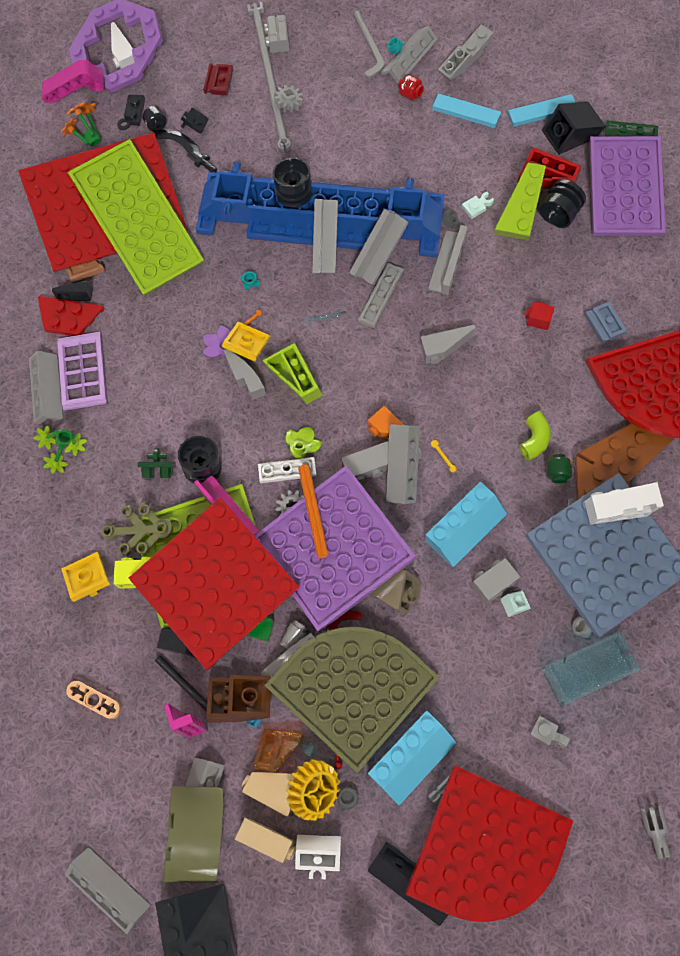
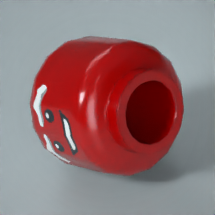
M406 75L399 81L398 87L401 96L412 101L421 97L424 91L422 80L412 75Z

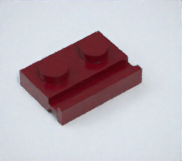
M209 63L203 88L204 94L209 92L213 95H228L233 66L227 64L212 65V63Z

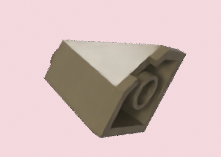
M402 569L370 594L400 613L407 615L410 611L409 606L411 604L415 605L418 601L421 581L406 569Z

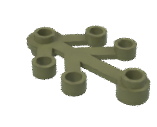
M142 504L138 509L139 514L148 517L154 524L147 526L134 513L132 507L125 505L121 508V515L129 518L135 526L116 527L108 524L103 527L102 536L107 540L114 541L119 535H134L127 544L122 543L119 546V553L128 556L137 545V552L146 555L160 538L164 539L172 534V523L167 519L160 520L152 512L150 506ZM164 525V530L160 531L161 527ZM146 534H152L145 543L140 542ZM145 545V550L142 552L141 548Z

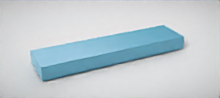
M439 93L432 107V110L492 128H496L501 116L500 111Z
M572 94L508 110V116L512 126L515 127L550 118L558 104L575 103Z

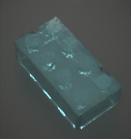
M620 631L567 655L564 659L561 658L544 666L542 672L561 708L641 670L632 653L622 657L621 654L628 650L629 647Z

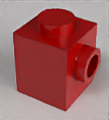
M533 301L532 307L527 308L525 318L528 319L527 326L548 330L554 306Z

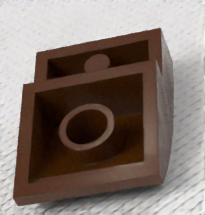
M230 675V678L209 677L206 722H242L270 718L271 691L264 685L271 676Z

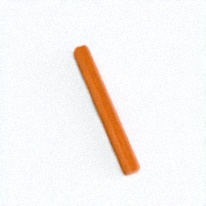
M304 464L299 466L298 470L316 554L319 559L328 557L329 554L310 467Z

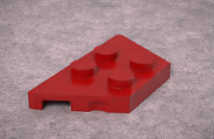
M38 296L45 332L69 336L82 335L85 329L94 322V318L105 309L102 305Z

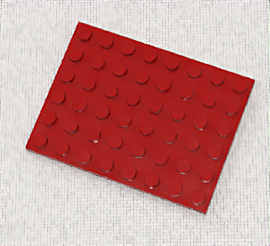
M150 133L130 139L188 233L155 134ZM125 141L18 170L54 273L117 254L68 172Z

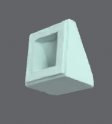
M523 590L507 594L501 598L508 617L531 609Z

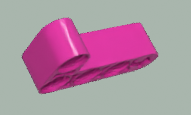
M79 60L42 82V100L46 103L57 102L83 86L88 87L92 91L100 92L104 89V73L88 60Z

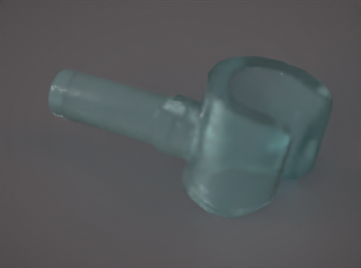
M292 734L290 736V739L300 746L308 757L317 753V749L312 742L305 746L295 735Z

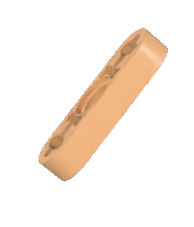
M73 681L68 685L67 695L74 701L108 719H115L121 714V705L114 699L80 681ZM74 687H79V690L86 693V695L83 697L75 694L72 690ZM97 694L99 696V703L91 706L89 699L92 695ZM104 703L107 704V705H109V706H113V704H115V705H114V709H116L115 713H112V712H111V713L108 715L109 710H107V709H105L104 707H102V705H103Z

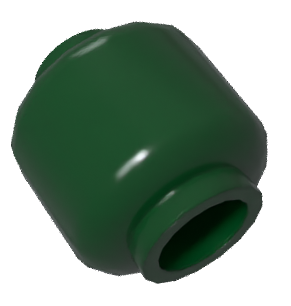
M555 454L553 458L547 461V477L552 480V483H566L572 477V461L566 458L564 454Z

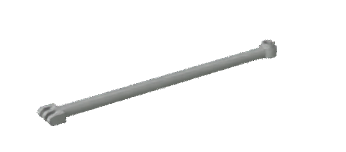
M259 2L258 8L256 3H253V9L248 4L249 16L253 15L276 123L279 138L277 143L278 149L284 152L283 143H285V148L288 152L291 149V142L286 136L281 109H277L278 104H274V92L277 91L261 18V13H264L263 3Z

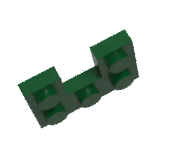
M609 120L606 121L604 137L658 136V126Z

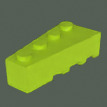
M528 162L495 228L494 234L529 241L546 168L545 165Z

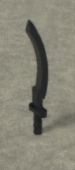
M174 130L153 132L156 139H171L181 144L188 152L187 156L194 161L196 167L199 168L202 165L211 173L217 172V168L207 161L210 160V157L207 154L202 156L199 153L198 146L185 134Z

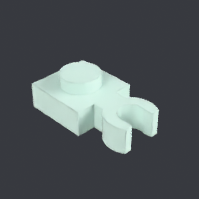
M485 192L480 199L474 196L464 202L462 209L473 219L485 212V206H491L494 203V199L486 200L485 198L488 197L489 193Z

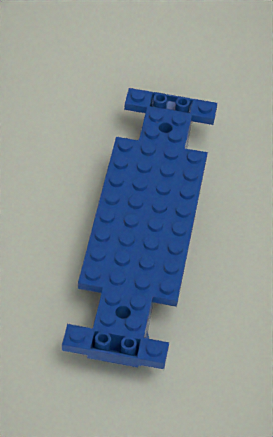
M235 161L233 163L232 171L208 172L198 211L197 234L214 235L216 222L224 221L248 224L247 239L313 245L315 199L338 200L337 248L362 250L383 210L387 209L394 211L408 221V225L400 239L421 241L419 256L437 258L445 194H427V190L416 189L413 187V178H411V182L410 177L407 178L406 187H391V189L311 182V199L305 205L291 208L279 203L276 198L273 178H252V174L239 171L240 162L236 164Z

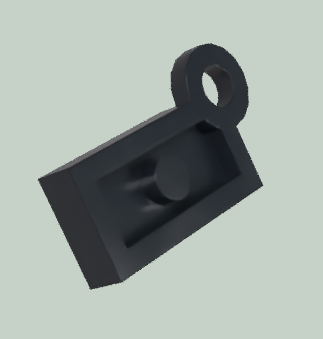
M128 95L124 118L117 122L120 130H127L130 125L140 126L145 103L144 95Z

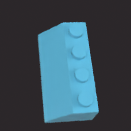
M479 482L425 535V542L454 567L507 513L495 494L483 483Z
M426 711L371 769L368 775L399 806L453 748L456 741Z

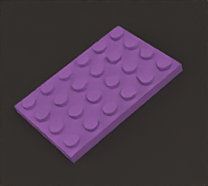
M661 136L590 137L592 236H664L666 228Z

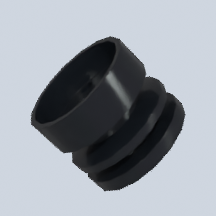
M293 157L283 159L275 165L273 180L276 198L279 203L291 208L305 205L312 197L311 174L308 164L302 159Z
M565 179L557 180L539 204V213L546 222L558 228H567L584 206L586 195L576 183Z
M193 436L186 439L180 445L178 460L188 481L195 484L194 482L198 480L201 484L211 475L215 479L219 477L222 471V462L215 442L205 436Z

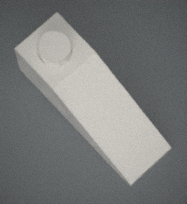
M112 22L111 46L114 56L112 61L116 68L122 69L134 64L133 48L117 25Z

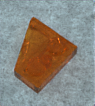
M264 728L253 764L254 770L275 773L304 740L303 733Z

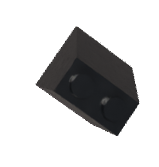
M589 102L558 104L543 127L542 132L557 154L560 155L589 142L590 137H598L606 126Z

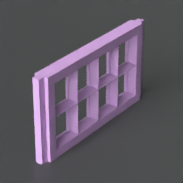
M101 332L59 338L57 343L63 410L67 411L107 404ZM95 342L96 353L83 355L82 344ZM78 345L79 355L66 357L65 347ZM96 356L97 367L84 369L83 358ZM80 360L79 370L67 371L66 361ZM98 370V381L85 383L84 372ZM81 373L80 384L68 385L67 375ZM99 384L100 395L86 397L85 386ZM82 387L83 398L69 400L68 389Z

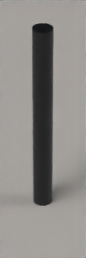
M161 655L158 656L155 662L207 712V700Z

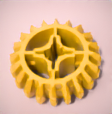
M319 760L304 762L303 767L297 766L298 772L292 773V781H287L290 788L285 790L289 794L286 797V800L289 802L288 807L293 810L295 815L308 821L309 819L316 821L317 818H323L324 813L330 814L329 808L335 807L334 801L339 799L337 792L341 790L337 786L341 782L337 778L338 773L331 765Z

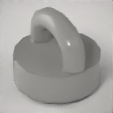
M582 616L574 620L572 625L574 634L583 638L590 637L592 631Z

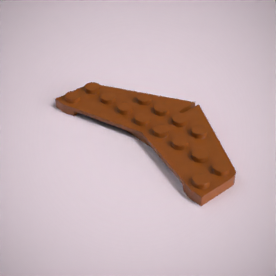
M631 423L580 451L575 457L577 500L618 473L628 485L674 438L650 433Z

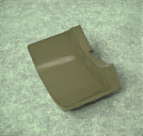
M171 786L168 827L172 828H168L163 882H216L222 833V788Z

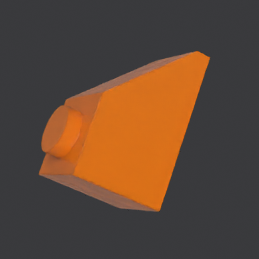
M385 406L368 419V431L374 437L378 436L380 439H389L390 425H404Z

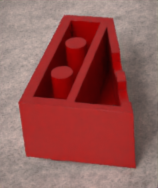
M533 147L518 176V182L528 162L546 166L541 189H551L553 184L561 179L576 183L581 165Z

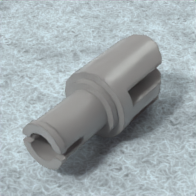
M662 805L657 806L663 829H659L653 807H648L654 828L651 831L645 809H640L646 835L652 838L656 858H663L661 848L665 858L671 857L665 837L669 831Z

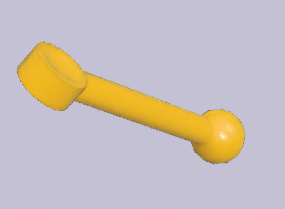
M433 440L431 446L439 452L449 466L450 472H455L457 470L456 466L452 465L438 446V441Z

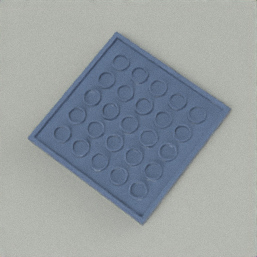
M619 473L525 535L596 638L601 637L680 580V555L650 515L590 525L584 501L596 492H603L604 494L617 489L630 488Z

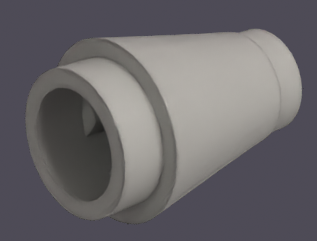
M295 619L293 623L290 622L280 644L288 650L306 635L305 632L308 628Z

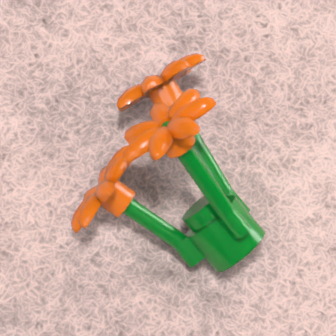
M82 102L67 112V115L75 112L76 116H79L87 129L84 132L85 137L76 131L75 124L78 120L73 118L70 119L69 123H65V128L61 130L63 137L74 133L86 146L89 144L90 147H93L100 143L101 136L91 117V111L96 110L93 108L96 106L95 103ZM84 114H85V116L88 117V120H89V122H90L92 128L89 127L88 123H87L86 120L84 119V117H83Z

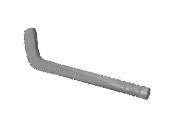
M355 11L354 16L377 62L374 67L365 72V76L371 78L384 68V60L360 12Z

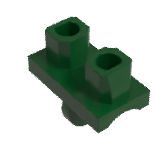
M154 448L153 453H147V459H153L154 462H138V467H141L142 478H154V468H160V478H171L173 468H176V462H160L161 459H167V454L161 453L159 448Z

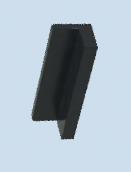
M386 842L369 867L368 872L438 926H441L448 914L405 895L416 864Z

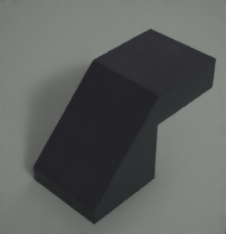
M162 628L156 648L196 658L173 630Z

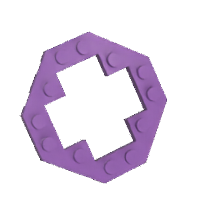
M114 0L92 10L69 49L72 64L79 60L89 61L87 46L100 41L98 27L124 16L125 24L128 28L141 22L146 43L132 49L134 64L109 75L104 63L96 65L104 73V89L111 93L140 81L144 75L145 67L150 65L155 56L156 48L160 47L163 42L155 11L127 0Z

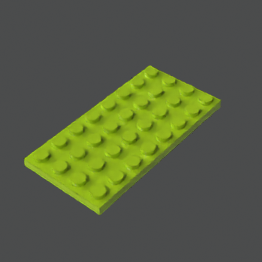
M130 139L68 172L143 296L204 262L195 244Z

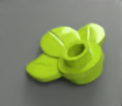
M304 427L298 432L290 429L286 433V443L290 446V453L295 458L300 459L305 457L307 453L316 452L322 445L320 440L314 439V430L311 427Z

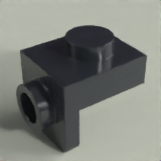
M191 108L189 112H184L181 118L183 123L180 127L184 128L187 125L201 134L209 118Z

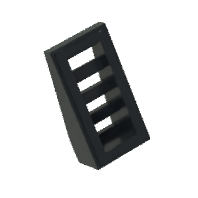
M83 281L52 288V292L56 299L91 301L93 288L89 281Z

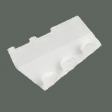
M657 482L623 490L617 489L604 494L603 492H596L584 501L590 525L647 517L664 506Z

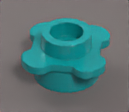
M394 37L388 42L387 51L396 54L401 51L405 42L400 41L398 37Z
M248 271L240 277L245 290L260 285L256 272Z

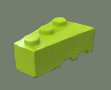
M295 343L262 360L266 367L306 404L323 396Z

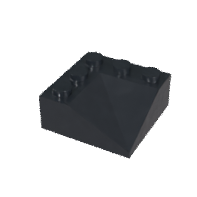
M224 884L155 902L164 956H235L238 954Z

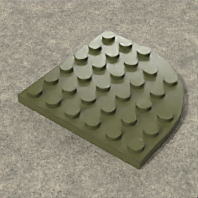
M345 627L327 631L307 641L290 656L264 686L358 773L440 677L407 646L394 637L374 629Z

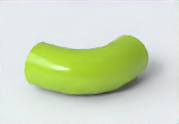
M541 411L532 414L525 421L532 432V436L529 440L520 444L519 447L527 461H531L544 452L551 440V428Z

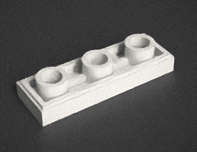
M310 457L258 464L260 483L300 479L298 467L304 464L310 467L311 476L316 477L315 458Z

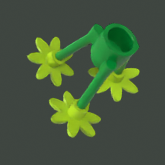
M46 426L44 431L37 428L39 435L33 438L40 441L38 448L45 445L50 450V443L59 446L56 456L54 453H51V458H43L47 462L43 468H51L52 474L56 472V469L63 473L62 467L68 465L66 462H61L64 458L61 455L63 448H66L65 453L72 450L73 455L77 456L78 450L85 451L82 445L87 442L86 439L80 440V433H77L75 436L67 430L50 432L49 426Z

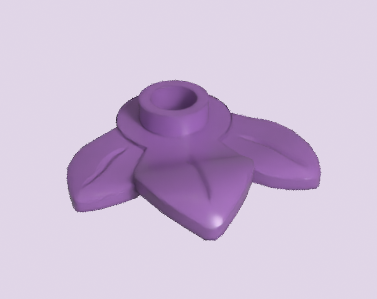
M221 325L217 335H203L204 343L207 346L203 353L208 357L225 356L222 344L229 335L230 330Z

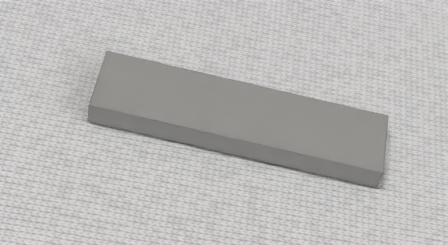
M387 263L358 319L359 323L375 329L404 272L403 268Z

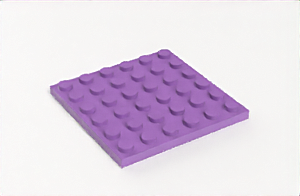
M344 466L314 489L328 549V557L323 559L317 557L305 498L301 499L254 535L300 587L293 596L318 632H321L417 558L347 466Z

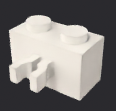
M297 835L295 869L309 870V879H313L314 872L319 870L322 874L321 879L326 880V871H340L341 836Z

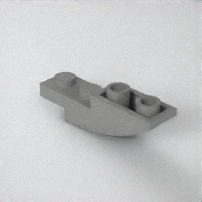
M481 24L463 46L459 45L439 67L438 72L450 80L462 74L484 53L483 49L494 37V32Z

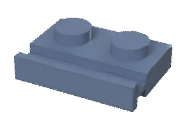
M610 302L594 307L590 311H585L584 315L601 344L626 334L627 330Z

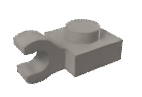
M539 716L530 733V736L547 746L553 741L565 748L570 740L568 737L556 732L559 726Z

